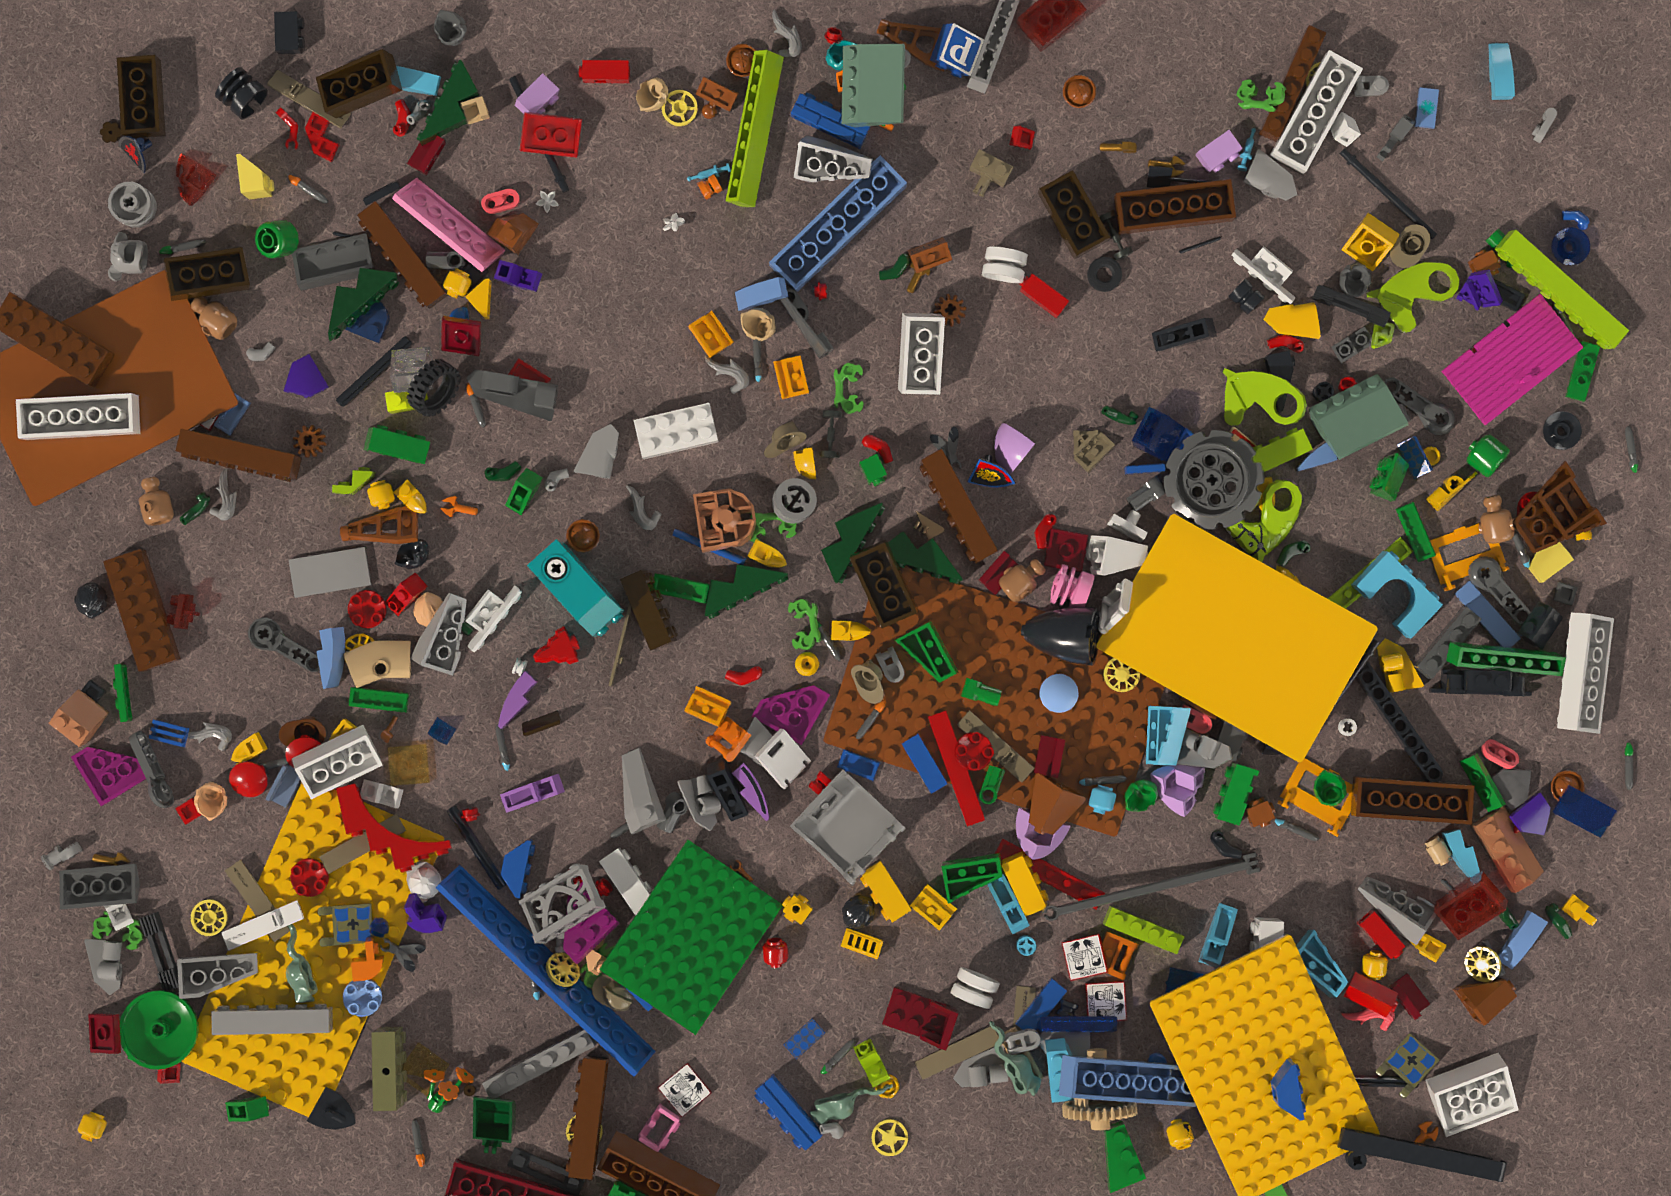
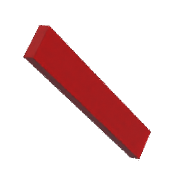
M946 710L929 716L928 719L967 827L984 821L985 818L968 770L963 768L956 759L955 747L957 740Z
M1002 838L994 854L1000 853L1001 860L1022 852L1023 849ZM1041 858L1031 859L1033 864L1031 869L1033 873L1037 872L1042 882L1078 901L1105 895V892Z

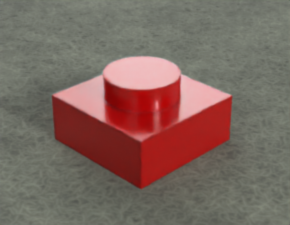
M194 798L175 808L185 825L202 816L194 805Z

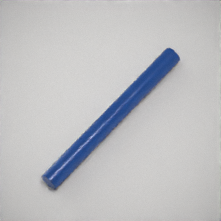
M678 529L674 530L672 536L701 548L699 538ZM725 549L710 551L740 565H744L746 558Z

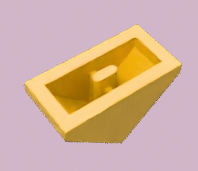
M484 279L465 296L485 319H490L492 282L490 279Z

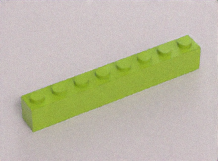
M769 50L754 51L728 185L726 202L740 207H755L779 87L784 57Z
M1517 230L1509 231L1495 247L1498 256L1502 260L1510 262L1513 265L1514 271L1519 274L1522 273L1530 285L1538 287L1541 290L1542 296L1551 299L1558 310L1565 311L1569 315L1568 318L1573 323L1583 327V332L1586 335L1593 336L1601 348L1614 349L1629 332L1624 325Z

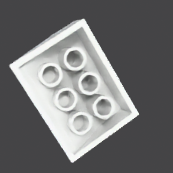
M1499 1053L1426 1079L1431 1100L1446 1137L1518 1110L1508 1067Z

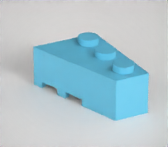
M1148 706L1146 764L1177 765L1191 708Z
M1308 930L1296 947L1312 983L1330 998H1337L1348 981L1327 952L1328 950L1318 938L1316 931Z
M1065 1038L1045 1040L1052 1103L1074 1101V1098L1059 1095L1062 1055L1073 1056Z

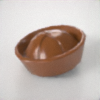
M737 44L732 47L726 57L727 67L730 72L740 77L749 76L756 49L748 44Z
M1074 75L1065 82L1063 97L1070 106L1084 108L1094 101L1096 87L1087 76Z
M586 519L574 521L566 533L569 546L573 550L582 553L593 550L600 538L598 527Z
M1564 770L1557 773L1553 778L1551 792L1559 802L1572 804L1582 797L1584 782L1582 777L1576 772Z

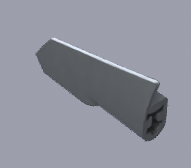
M787 289V293L793 294L795 300L791 303L786 297L780 299V301L817 357L822 359L830 354L834 348L823 332L816 335L806 322L809 318L807 307L795 290ZM798 310H803L806 313L804 318L800 315Z
M476 369L466 377L477 397L547 421H552L558 394L557 384Z

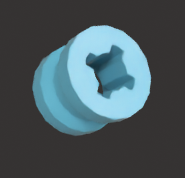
M1023 935L1018 938L1016 947L1020 954L1029 956L1035 952L1036 942L1032 937Z

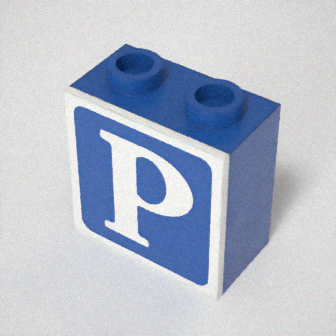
M954 23L943 24L930 61L936 63L935 66L940 69L951 71V75L955 77L971 76L984 39Z

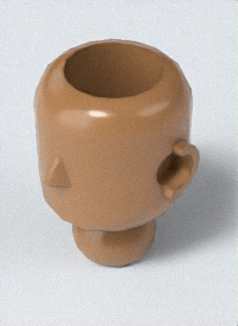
M197 297L191 303L193 311L196 314H200L199 323L206 335H212L214 338L222 340L231 335L238 323L237 317L227 306L225 307L219 302L208 304L204 297Z
M149 477L141 481V486L146 494L139 497V505L143 520L149 526L170 522L174 517L170 496L166 491H159L160 482L157 477Z
M1500 495L1488 496L1483 500L1487 512L1483 513L1480 518L1479 532L1483 534L1484 540L1491 544L1509 541L1515 535L1514 518H1512L1509 510L1501 509L1502 498Z
M1033 559L1027 568L1023 565H1016L1013 568L1006 569L1004 575L999 580V585L1013 602H1019L1035 590L1037 586L1035 578L1044 575L1046 569L1038 559Z

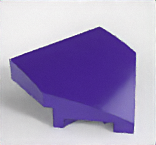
M1489 269L1471 273L1456 298L1461 302L1464 299L1474 305L1477 311L1480 306L1483 308L1499 306L1503 302Z
M310 354L291 364L284 392H291L308 398L328 389L326 381Z
M1539 792L1514 811L1509 818L1520 832L1544 835L1551 808Z

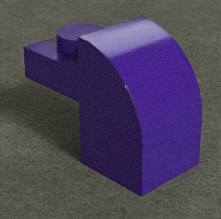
M500 260L494 279L523 290L537 292L542 273Z
M416 893L409 894L404 907L409 915L407 924L412 929L422 933L442 931L447 915L440 905L424 906Z

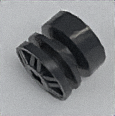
M238 67L222 80L215 92V97L222 101L226 107L231 106L230 110L243 120L255 112L248 104L254 99L261 105L267 96L268 90L257 80L252 81L253 77L242 67Z

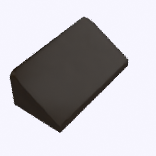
M558 710L522 723L523 735L525 737L562 724Z

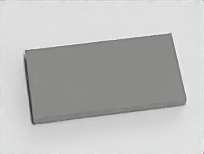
M366 547L289 560L295 598L372 585Z

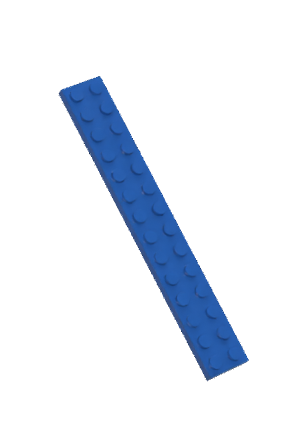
M461 865L455 868L438 884L436 889L633 1077L641 1070L656 1051L611 1008L598 1002L593 996L592 990L580 979L570 987H561L555 984L549 978L546 971L547 960L553 953L544 944L535 943L532 937L533 934ZM551 960V964L556 966L557 963ZM568 975L570 980L573 982L574 979L570 975ZM560 978V981L564 982L565 978Z

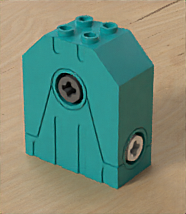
M557 539L554 540L527 565L576 621L592 636L602 637L609 630L608 626L612 622L616 624L624 617L622 613L625 610L564 542Z

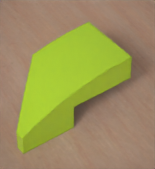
M1387 322L1385 327L1374 324L1371 348L1375 349L1391 343L1395 324Z

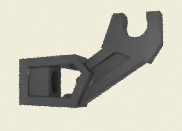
M1406 114L1402 116L1390 132L1391 137L1378 153V159L1383 162L1397 141L1401 142L1415 123L1413 119Z

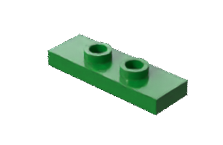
M1580 341L1584 348L1577 352L1565 397L1585 402L1600 346Z
M1412 502L1395 509L1417 562L1419 563L1436 556L1415 503Z
M655 573V583H653V586L661 594L707 603L710 584Z
M115 664V679H113V687L117 690L115 705L119 709L120 722H130L133 719L127 667L125 664Z
M351 687L348 706L407 713L409 693Z
M1477 753L1459 761L1488 812L1503 807L1506 804Z

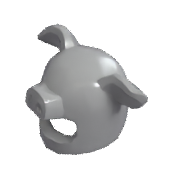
M118 232L111 246L110 260L112 265L108 270L109 278L113 281H118L122 278V274L144 273L148 260L147 244L144 241L128 240L125 233Z

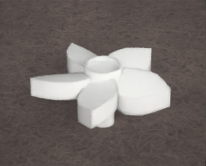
M540 191L542 199L538 200L536 205H544L546 213L549 212L550 206H559L557 201L553 200L555 191L550 192L548 196L545 192Z
M677 213L671 216V219H663L665 224H667L663 227V230L666 231L672 227L673 231H677L678 226H681L685 220L681 217L678 218Z

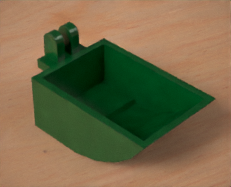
M474 1096L473 1139L482 1140V1145L485 1146L484 1153H488L490 1146H493L492 1154H496L497 1148L502 1147V1142H512L516 1121L515 1101Z

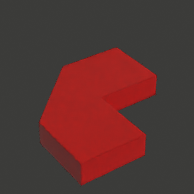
M312 112L305 126L311 148L315 155L332 162L340 145L323 137L330 122Z

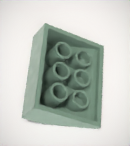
M856 44L843 46L842 124L851 127H865L903 123L905 44Z
M1378 374L1308 408L1312 424L1339 460L1409 425L1387 385Z

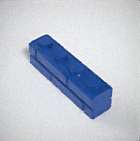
M806 92L805 95L799 94L791 111L792 118L861 149L870 126L851 127L842 124V109L840 111L834 109L833 105L827 101L821 103L815 100L816 97Z
M771 1074L755 1088V1098L761 1104L765 1103L769 1109L767 1111L773 1119L776 1117L781 1122L780 1127L786 1134L790 1132L794 1137L792 1139L793 1143L799 1149L802 1147L804 1150H807L823 1136L820 1133L819 1127L774 1074Z

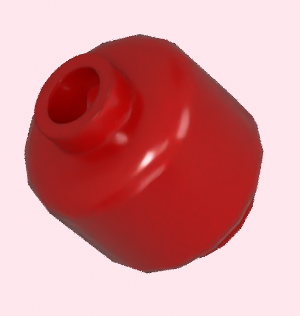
M774 937L764 943L762 947L763 960L766 964L771 965L772 968H779L787 962L788 946L786 942L782 941L781 938Z

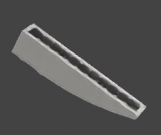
M999 0L967 84L968 88L985 94L1020 0Z

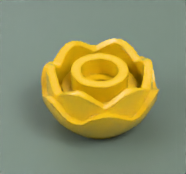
M803 652L795 660V667L799 674L811 676L818 670L819 660L815 654Z
M889 1074V1080L875 1087V1089H881L886 1084H893L892 1088L879 1095L882 1098H892L899 1090V1082L891 1074Z

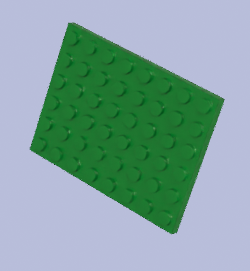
M687 839L599 970L696 1035L783 905Z

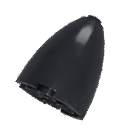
M1068 607L1048 611L1027 620L1025 625L1023 624L1021 627V636H1024V639L1033 647L1054 658L1075 664L1093 666L1098 654V648L1095 647H1097L1100 631L1098 630L1100 611H1097V607Z

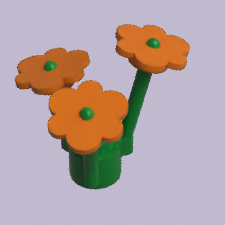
M456 1067V1075L459 1079L457 1083L453 1085L451 1081L446 1083L440 1082L438 1085L439 1091L434 1094L435 1083L439 1082V1080L443 1081L445 1073L436 1069L425 1070L424 1078L431 1082L430 1091L427 1096L429 1100L428 1108L435 1113L442 1112L448 1101L452 1100V1098L457 1099L458 1087L461 1083H473L474 1076L465 1069Z

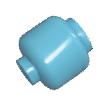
M1098 785L1097 788L1092 789L1089 806L1094 808L1093 812L1105 815V811L1113 810L1116 793L1112 792L1113 788Z

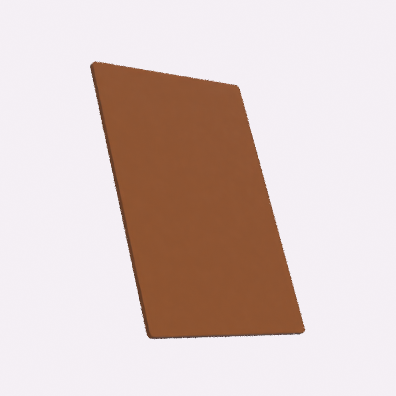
M165 270L62 321L115 354L96 387L83 383L20 343L0 352V440L33 506H38L178 436L180 429L190 430L239 404L206 334L203 332L195 312L191 308L189 299L171 301ZM127 393L139 395L140 434L36 440L18 438L16 399Z

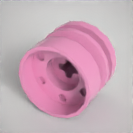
M1063 564L1053 581L1050 603L1055 604L1059 596L1061 597L1059 606H1063L1066 599L1070 600L1069 607H1085L1095 575L1082 571L1079 577L1076 578L1075 568L1073 567L1069 575H1067L1068 565Z

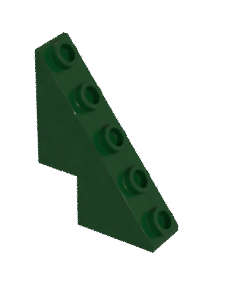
M462 60L453 64L451 69L452 75L450 79L445 80L442 87L444 91L441 96H437L434 102L435 109L433 113L428 114L425 121L427 125L424 130H420L417 136V140L420 141L422 146L435 140L437 136L441 137L467 124V120L460 108V103L478 97L479 93Z
M360 268L356 289L336 286L328 330L329 341L338 339L343 330L353 326L357 318L365 315L375 302H380L389 290H394L399 284L397 273Z
M883 503L835 522L842 541L821 549L835 584L838 582L842 584L846 578L845 570L847 566L852 567L849 559L850 555L856 553L857 549L862 550L866 543L864 539L866 533L871 534L876 525L873 522L876 516L881 517L886 508L883 506Z
M904 531L888 542L899 567L911 566L912 571L923 574V571L931 572V577L941 579L942 576L950 578L949 582L958 585L963 580L933 538L919 549L915 548Z
M737 565L734 584L711 580L705 616L713 619L720 615V610L726 608L728 611L737 606L736 602L742 599L746 602L754 598L753 593L759 590L761 593L772 588L771 584L775 582L781 584L789 580L788 573Z

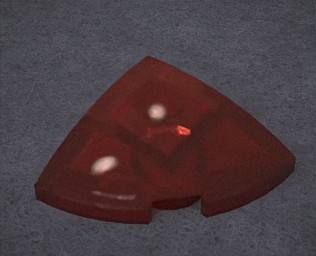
M181 153L176 166V177H179V182L184 187V191L179 186L178 190L183 200L189 206H193L207 191L217 174ZM181 165H183V173L180 175Z

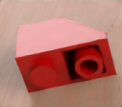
M413 573L397 586L385 603L399 616L423 594L428 586L416 573Z

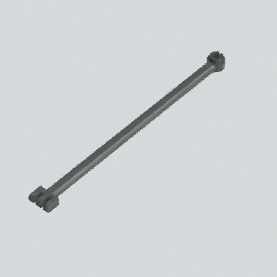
M1256 852L1242 855V861L1056 907L1047 905L1042 913H1047L1048 909H1052L1053 914L1051 916L1045 914L1043 917L1046 920L1054 921L1060 915L1246 870L1247 874L1260 872V867L1252 869V865L1259 864L1258 860L1250 861V858L1256 857L1257 854Z

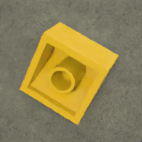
M1367 213L1341 250L1364 264L1371 271H1374L1394 246L1400 234L1370 213Z

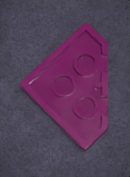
M812 685L760 700L751 717H756L760 722L776 731L784 729L795 742L802 745L830 694Z
M86 747L71 756L100 806L106 805L146 780L136 757L94 747Z
M583 882L580 883V886L577 889V891H579L582 888ZM586 890V891L583 893V895H584L589 901H591V899H590V897H589V895H588V892H587V890ZM568 895L567 906L570 899L572 898L571 895ZM574 903L573 909H578V905ZM605 907L565 931L563 950L576 964H579L620 923Z

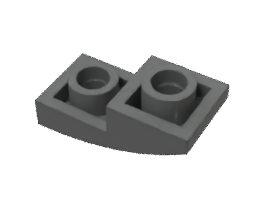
M1364 326L1331 348L1340 362L1343 363L1369 347L1372 337Z

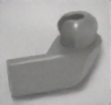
M420 100L416 104L413 113L407 116V122L413 125L423 119L427 114V110L430 109V103L427 100Z
M268 342L262 349L249 348L246 351V355L252 361H264L276 347Z
M568 469L550 472L545 481L546 490L554 491L561 479L569 478Z
M837 1122L821 1124L819 1127L821 1134L831 1133V1136L835 1139L843 1137L844 1130Z

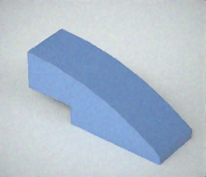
M776 277L736 291L738 311L769 304L775 300L788 297L785 278Z
M1324 443L1303 459L1296 470L1298 472L1336 461L1337 457L1328 444Z
M344 627L319 630L322 650L317 651L323 689L339 686L345 659L343 655L345 653Z
M1527 910L1518 928L1512 931L1498 954L1501 963L1513 969L1535 943L1548 922Z

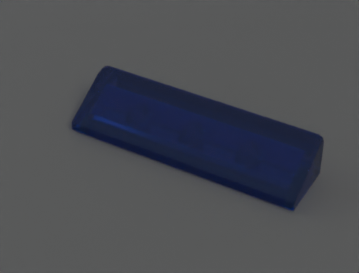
M1045 1016L1039 1019L1037 1029L1041 1032H1116L1117 1017Z

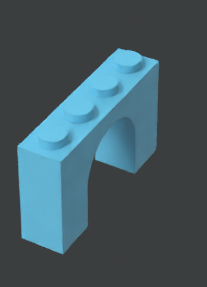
M1382 551L1351 585L1364 598L1371 599L1386 582L1393 579L1403 581L1410 591V602L1405 611L1392 625L1406 638L1411 639L1443 604L1438 601L1440 597L1433 591L1429 592L1425 588L1427 586L1425 582L1420 578L1416 579L1412 575L1413 571L1407 565H1401L1398 562L1399 557L1392 551L1390 553Z

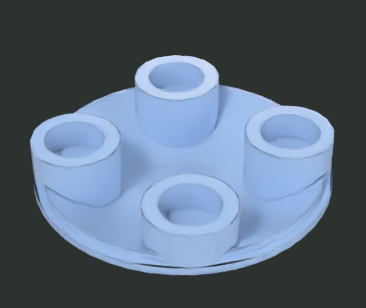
M1054 674L1042 683L1039 696L1047 709L1056 713H1062L1070 710L1076 704L1079 693L1078 687L1072 678L1064 674Z
M371 979L355 982L352 980L343 992V1003L352 1015L360 1017L369 1016L378 1010L382 1002L381 989Z

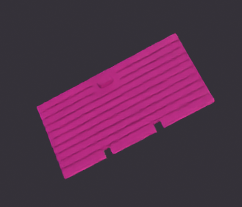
M1538 294L1506 320L1510 325L1509 327L1502 323L1473 346L1477 351L1476 353L1468 349L1442 370V373L1484 425H1487L1584 348L1541 294Z

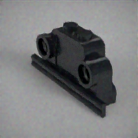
M1441 669V688H1429V693L1523 697L1532 695V692H1525V677H1520V672Z

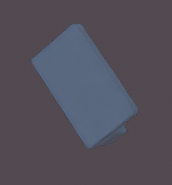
M288 764L282 766L265 800L274 801L285 808L288 806L301 781L292 766Z

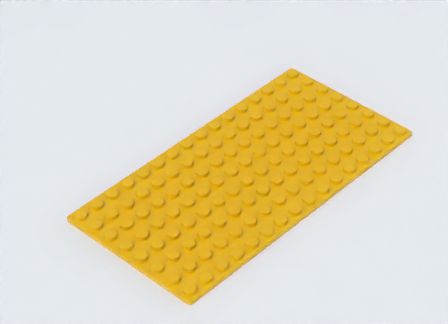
M301 782L258 880V884L275 909L298 900L304 919L293 923L297 931L294 949L307 960L311 967L312 977L318 988L316 994L312 995L315 1001L296 1003L294 990L286 979L287 966L293 960L287 952V944L291 932H288L276 942L267 934L227 951L226 955L257 953L258 973L209 993L198 1018L199 1032L196 1044L191 1053L182 1062L256 1095L266 1096V1099L309 1117L325 1087L336 1091L368 1017L350 1014L343 1003L344 989L353 980L351 961L353 958L366 957L365 943L321 947V938L334 937L332 914L318 915V908L323 906L371 903L373 937H375V943H379V954H376V956L384 955V962L380 972L371 980L375 981L381 988L395 954L382 951L380 945L382 947L389 945V943L384 942L383 938H388L397 945L400 944L407 928L409 917L404 907L409 894L412 893L407 884V872L401 873L400 870H395L391 850L387 849L388 853L376 855V852L372 853L369 851L329 873L328 885L321 894L314 897L298 895L290 880L292 867L300 860L306 858H313L322 862L319 858L320 856L354 838L352 835L346 834L336 790L332 789L311 799ZM364 802L368 811L378 823L393 816L391 813ZM400 818L406 831L398 836L418 842H439L445 840L443 836ZM437 853L430 854L428 859L420 860L434 866ZM249 905L244 912L240 924L257 918ZM287 1004L288 1008H295L297 1004H307V1007H315V1004H327V1007L333 1008V1030L330 1033L212 1035L211 1012L218 1009V1006L228 1005L230 1009H237L239 1005H249V1008H256L257 1005H268V1008H276V1005Z

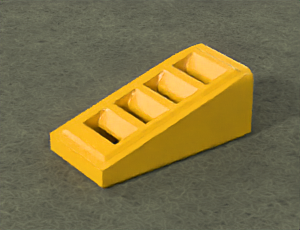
M846 928L841 947L878 959L883 939ZM853 934L852 944L848 945L850 935ZM859 936L862 938L859 947L857 948L855 947V944ZM865 939L869 940L867 948L863 950ZM876 942L874 952H870L872 943Z

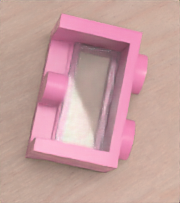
M659 1103L638 1134V1140L659 1152L661 1148L664 1149L669 1142L668 1137L671 1132L675 1133L679 1128V1116Z

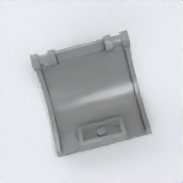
M844 770L836 775L829 785L822 790L815 800L790 825L796 833L824 856L852 886L857 882L856 879L866 872L865 869L890 842L893 843L897 839L896 836L906 829L882 804Z

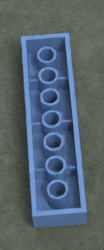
M880 155L872 162L870 177L855 179L769 262V266L781 278H785V282L791 289L798 292L907 187V182Z
M1062 1055L1060 1096L1197 1107L1177 1064Z

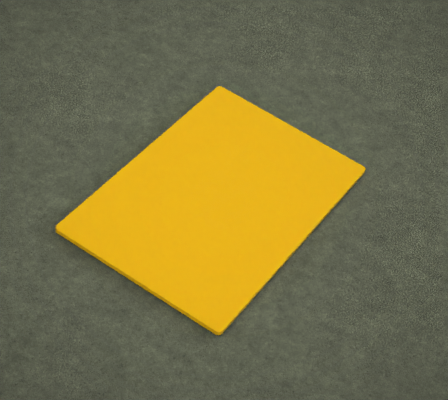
M1172 514L1133 580L1129 612L1106 634H1102L1097 643V648L1293 760L1302 762L1378 628L1374 624L1176 514Z
M1287 934L1150 1001V1007L1238 1196H1259L1348 1152V1150L1337 1147L1341 1127L1380 1134L1291 935ZM1288 1058H1291L1295 1064H1298L1300 1069L1298 1081L1303 1088L1301 1101L1304 1102L1306 1112L1303 1113L1304 1120L1302 1121L1279 1107L1273 1100L1270 1081Z

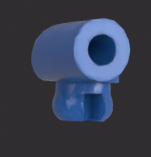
M1562 211V220H1575L1578 223V228L1581 230L1588 228L1590 220L1581 211Z

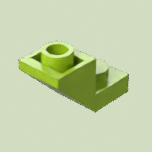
M358 467V471L353 470L352 486H350V482H338V485H332V493L355 495L375 477V472L370 471V468Z
M871 1039L853 1047L873 1088L890 1079Z

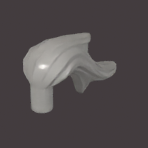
M774 9L772 17L777 28L774 33L783 35L789 43V49L779 50V55L783 57H796L802 50V43L796 26L794 24L792 29L785 26Z
M705 355L706 362L717 371L716 376L727 374L736 379L737 384L730 387L733 394L748 386V374L732 359H730V364H720Z
M225 468L220 475L219 487H216L222 496V507L220 510L215 507L210 509V514L222 521L228 520L233 516L237 495L236 491L231 493L229 489L227 468Z
M626 485L634 504V511L629 513L641 528L653 530L662 514L655 510L652 517L649 518L644 509L645 496L640 497L633 487Z
M203 722L205 728L202 730L188 733L187 738L197 739L199 744L208 737L219 738L221 742L218 749L221 751H225L232 739V733L229 728Z

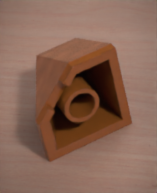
M524 213L496 218L486 234L518 256L539 223Z
M1037 773L1029 823L1035 827L1034 830L1042 835L1045 833L1053 835L1085 802L1086 797L1069 786L1066 787L1056 782L1057 780L1049 776Z
M1502 978L1453 988V991L1473 1019L1483 1026L1488 1024L1517 997L1514 992L1516 988L1511 981H1506Z

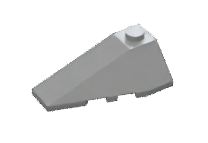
M806 135L798 143L794 178L811 183L825 180L869 178L873 158L829 141Z
M448 593L419 638L411 656L413 661L421 666L453 676L461 654L459 647L463 636L461 629L465 618L467 599Z
M637 748L622 755L624 816L630 833L635 834L665 821L666 817L641 749Z
M1366 876L1358 888L1392 927L1415 945L1418 944L1440 911L1438 907L1422 897L1417 896L1416 900L1406 897V891L1393 892L1388 884Z
M257 953L177 959L179 999L201 997L258 973Z

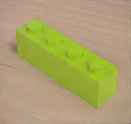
M1297 428L1286 432L1287 436L1282 439L1277 436L1268 440L1270 444L1263 447L1260 444L1253 447L1256 451V455L1253 457L1254 462H1261L1263 471L1266 472L1313 450L1304 429L1298 431Z
M1109 906L1103 921L1105 926L1174 954H1178L1184 939L1182 934L1113 906Z

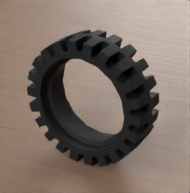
M435 359V361H430L429 364L426 363L424 369L418 371L419 375L415 374L413 377L415 380L411 381V388H408V403L417 412L427 417L441 413V409L445 410L447 408L446 404L452 402V397L455 398V391L459 390L458 385L461 382L459 380L461 378L459 371L443 359ZM443 376L438 390L425 400L430 386L435 380Z

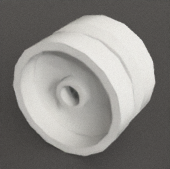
M987 247L985 259L991 263L983 265L982 276L1008 283H1023L1025 272L1020 267L1026 266L1028 255L1009 248Z
M960 967L957 977L966 985L954 983L950 993L969 1004L990 1009L993 998L985 992L996 993L1000 983L988 976Z

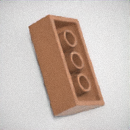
M1505 806L1474 822L1471 826L1509 890L1517 893L1531 885L1544 871L1520 832L1514 833L1515 824L1509 818L1510 814Z

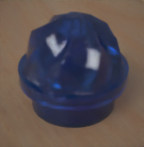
M375 918L370 923L371 929L369 932L376 937L383 938L389 931L388 922L384 918Z

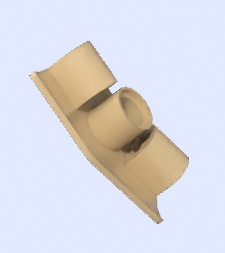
M373 641L343 654L356 688L382 678H411V641ZM380 664L386 666V671L383 674H377L376 667Z

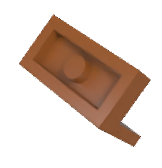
M943 237L907 250L916 273L953 260L947 242Z

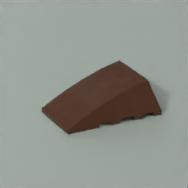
M1566 461L1561 464L1513 520V525L1532 553L1549 548L1563 540L1571 539L1582 532H1588L1597 526L1607 524L1599 510L1589 504L1573 480L1576 475Z

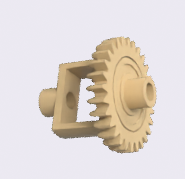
M1087 1049V1057L1107 1058V1049ZM1074 1098V1101L1063 1103L1062 1113L1063 1117L1068 1119L1090 1121L1092 1130L1110 1129V1120H1121L1122 1118L1136 1116L1137 1104L1136 1102L1097 1101L1094 1099L1089 1101V1099Z

